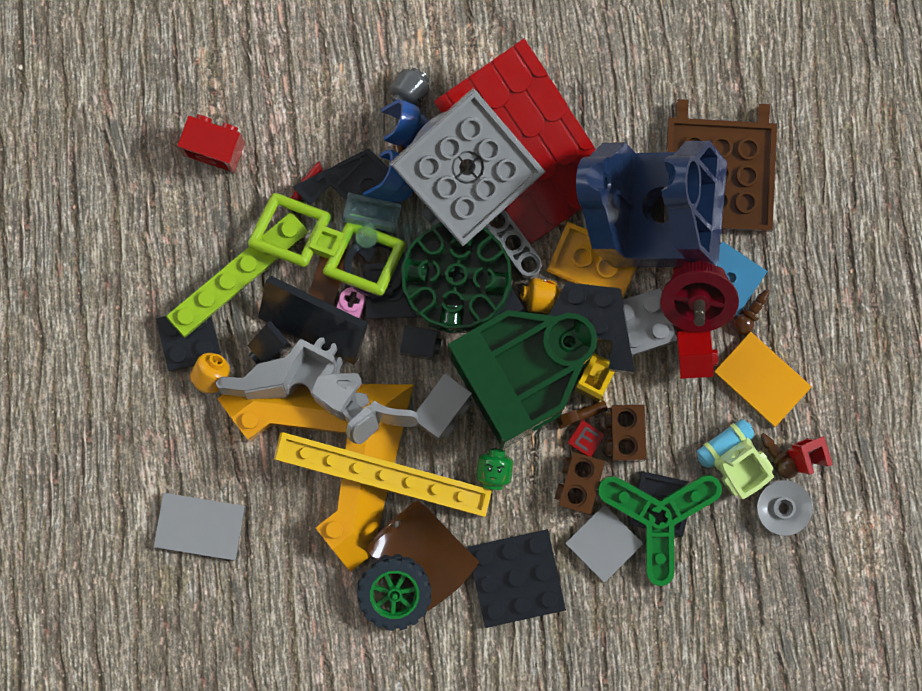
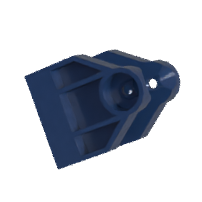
M685 141L676 152L635 153L626 142L602 143L589 157H583L580 160L576 174L577 198L583 210L592 249L612 267L680 268L685 262L695 263L699 261L713 263V265L718 266L727 161L710 141ZM663 197L669 220L664 223L655 222L650 213L654 202Z

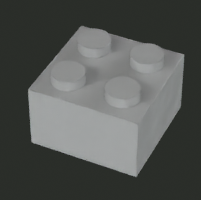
M661 288L623 300L632 357L674 344L678 340L673 324L665 317L661 309Z
M444 374L416 411L419 417L417 426L437 441H440L442 437L447 440L456 428L455 419L458 415L464 417L473 405V402L470 400L472 393L447 374Z

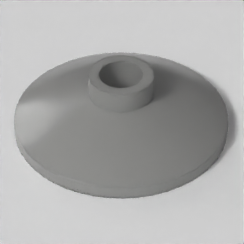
M781 480L768 485L761 492L757 502V514L762 525L770 532L782 536L793 535L800 532L809 523L812 515V501L802 486L792 481ZM781 503H785L788 506V511L785 514L779 512L778 507Z

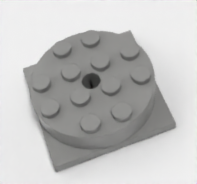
M474 88L448 111L428 121L417 133L413 142L389 163L462 246L470 241L546 172ZM459 159L470 160L468 170L460 172L459 166L461 161Z

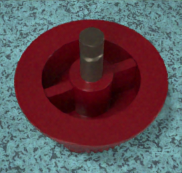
M703 261L695 263L685 262L676 270L671 280L663 288L660 305L665 317L675 326L687 331L707 332L718 329L732 320L738 310L739 296L723 268Z

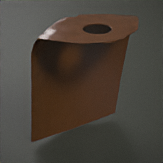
M419 501L409 505L386 524L366 547V551L373 559H381L383 555L394 556V554H400L402 557L407 558L408 556L414 559L417 564L423 567L431 586L430 606L428 605L427 611L454 593L466 581L479 563L430 509ZM401 520L400 526L394 528L393 525L397 521ZM399 573L391 574L397 581L401 576ZM408 577L402 583L403 587L414 586Z

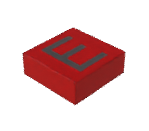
M582 420L567 444L582 454L591 457L605 434Z

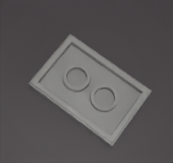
M163 493L154 547L236 560L246 506Z

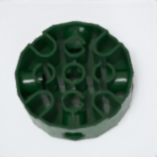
M440 222L432 226L431 229L424 231L408 247L402 264L403 291L414 314L429 327L449 334L468 333L496 317L505 308L512 288L510 259L502 243L485 227L462 246ZM456 272H460L463 278L459 279V282H453L452 277L456 275Z

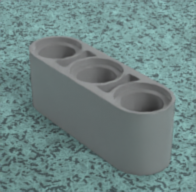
M503 210L497 216L501 217L505 224L501 228L496 229L488 223L485 228L502 243L510 259L511 266L522 279L531 280L536 278L541 270V259L507 212ZM510 238H515L520 242V247L517 250H509L505 242ZM525 260H532L536 264V269L533 272H526L522 269L521 264Z

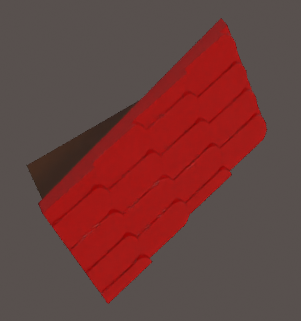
M523 38L434 101V104L440 113L446 112L474 88L546 171L504 209L530 245H532L558 227L560 223L582 210L576 192L577 168L580 160L583 157H589L596 149L548 76L547 71L525 38Z

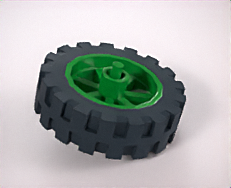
M394 554V556L383 555L381 559L371 561L370 565L362 571L357 584L359 607L366 619L372 621L376 627H384L389 631H394L397 628L404 630L411 624L412 626L419 622L418 619L421 616L424 617L427 607L431 603V586L423 567L417 564L414 559L408 556L407 558L402 557L400 554ZM389 574H401L397 583L392 582ZM385 576L388 582V586L383 587L380 585H376V583L382 577ZM406 577H408L414 585L410 587L400 588ZM374 590L387 593L378 601H375ZM414 592L412 602L410 603L402 594ZM390 600L391 611L381 608L380 605ZM398 601L407 606L399 611H395L396 602Z

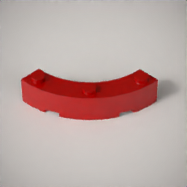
M673 268V273H675L676 270H678L679 268ZM676 326L680 379L714 377L713 366H718L719 364L718 349H712L711 331L693 332Z

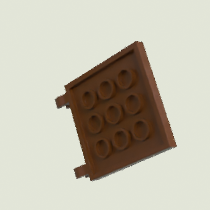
M678 99L676 102V118H668L666 152H676L685 141H710L727 161L721 230L772 232L777 123H769L770 104H759L756 113L757 122L689 119V100ZM665 204L663 211V223L669 220L668 211Z

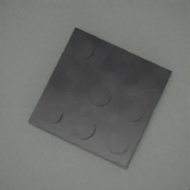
M548 529L467 547L468 551L479 561L473 571L485 628L566 611Z

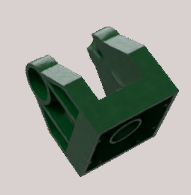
M507 310L448 344V356L468 391L472 393V398L501 448L504 450L561 416L579 373L587 366L597 345V334L590 321L576 313L551 316Z

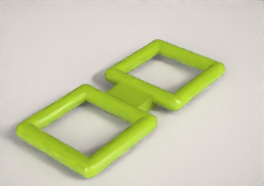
M273 193L270 196L248 240L250 248L301 267H306L313 254L328 259L323 269L325 276L377 296L385 293L406 248L404 240L353 221H348L342 232L327 227L331 219L330 213L278 193ZM278 205L318 220L301 255L261 240ZM353 233L393 248L377 283L337 269Z

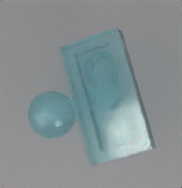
M348 193L342 221L363 226L356 233V241L361 247L370 248L376 244L378 239L375 229L396 233L402 204Z

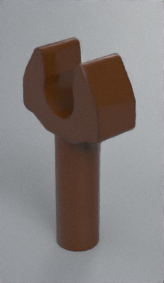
M601 401L585 408L565 413L556 419L559 428L563 429L572 426L581 420L607 411V405L605 401Z

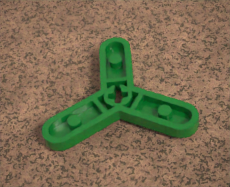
M612 475L606 476L600 481L598 493L604 502L646 525L647 577L654 585L665 586L672 581L675 573L674 525L715 502L722 493V486L716 477L702 475L658 500L623 479ZM650 508L658 513L661 510H665L664 515L667 520L656 524V518L647 512V509Z

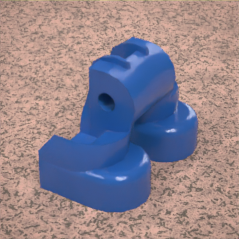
M397 99L381 110L382 113L399 119L395 129L386 135L383 141L407 148L429 119L420 112L417 105ZM389 149L382 152L380 157L391 162L400 153ZM390 165L384 180L379 185L365 191L363 196L382 203H401L411 196L413 190Z

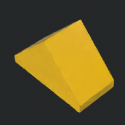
M593 353L575 391L596 402H600L615 373L608 369L610 361Z

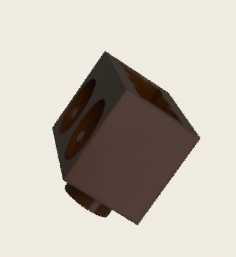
M612 405L610 412H605L606 428H611V439H606V455L611 456L612 462L645 461V405ZM625 412L631 415V426L622 427L618 423L617 418L620 413ZM621 440H628L632 443L633 451L631 454L625 455L619 451L618 444Z
M575 452L572 453L571 458L566 457L562 473L566 474L564 484H558L554 498L559 500L558 507L591 515L605 461ZM584 462L588 464L590 474L587 477H579L575 473L577 463ZM578 489L581 491L583 499L579 504H572L568 500L567 494L569 490Z

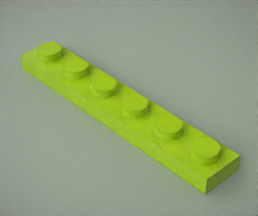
M290 212L268 230L261 240L290 250L305 238L309 231ZM248 247L166 316L167 319L186 338L279 258Z

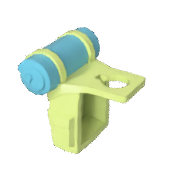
M740 419L735 424L732 423L726 430L709 442L704 443L696 451L698 461L708 469L715 466L722 473L723 477L721 480L728 491L740 499L750 496L774 478L772 473L774 468L767 459V456L762 451H757L753 446L751 439L754 437V430L751 424L743 419Z

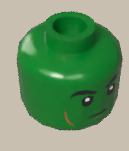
M490 448L489 453H483L479 456L476 478L482 483L483 488L503 490L504 486L511 483L514 461L511 457L505 455V450Z

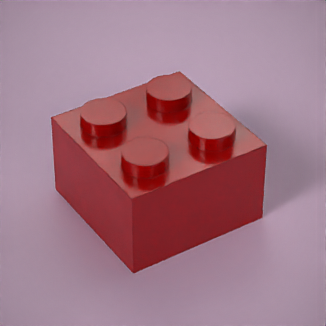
M197 114L196 118L188 115L177 146L184 157L235 173L245 142L241 133L237 132V127L227 123L219 126L213 124L211 118Z

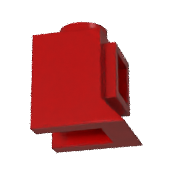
M824 436L818 439L806 438L792 444V448L787 450L789 457L796 463L798 473L813 474V464L827 467L833 465Z

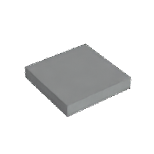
M605 505L565 543L604 583L643 545Z

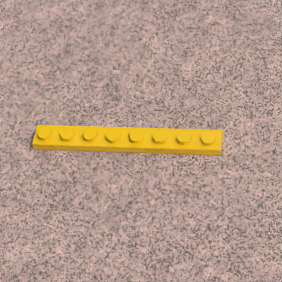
M284 432L280 433L273 459L481 517L486 516L492 493L490 489Z

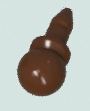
M768 289L756 297L749 310L743 308V313L733 319V329L738 334L746 335L753 330L754 321L759 320L756 314L759 313L763 304L768 300L770 294Z
M764 433L761 434L760 437L764 447L775 458L772 464L777 465L779 475L786 479L795 477L798 474V469L794 460L788 457V451L782 453L772 438Z

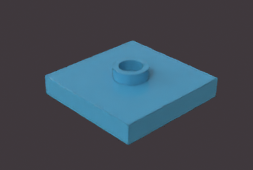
M722 241L720 244L718 266L724 269L729 281H731L738 292L739 306L735 314L737 316L768 271Z

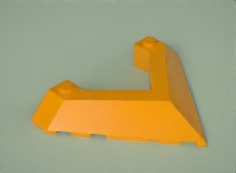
M299 384L287 398L247 399L246 397L222 394L217 398L250 442L272 425L346 435L347 421L331 415L317 404L311 395L310 389L302 384ZM361 384L356 392L365 393L368 396L369 404L366 406H369L375 400L379 404L392 409L408 410L414 384ZM380 422L377 431L362 444H355L347 437L345 450L395 463L404 427ZM341 479L337 511L315 528L348 570L352 572L371 557L366 551V547L378 534L388 491Z

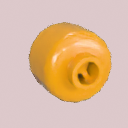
M532 278L527 286H522L520 301L524 302L525 309L530 313L549 315L562 289L558 288L557 283L553 280Z
M202 354L198 357L191 370V381L195 388L202 393H216L219 391L216 385L217 380L220 377H229L230 366L219 354Z

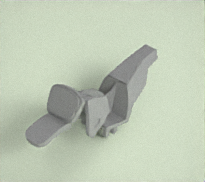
M319 338L314 345L300 339L286 357L257 364L244 378L220 377L216 382L221 394L246 397L247 399L287 398L299 384L305 385L310 389L311 395L317 404L331 415L347 421L346 435L355 444L365 442L377 431L380 422L394 426L413 427L418 424L419 420L418 414L412 410L392 409L379 404L375 400L369 406H366L369 404L368 396L365 393L356 392L362 384L359 374L340 372L339 369L343 365L341 357H338L337 361L335 360L334 355L337 352V346L333 343L329 350H322L321 347L325 343L324 338Z

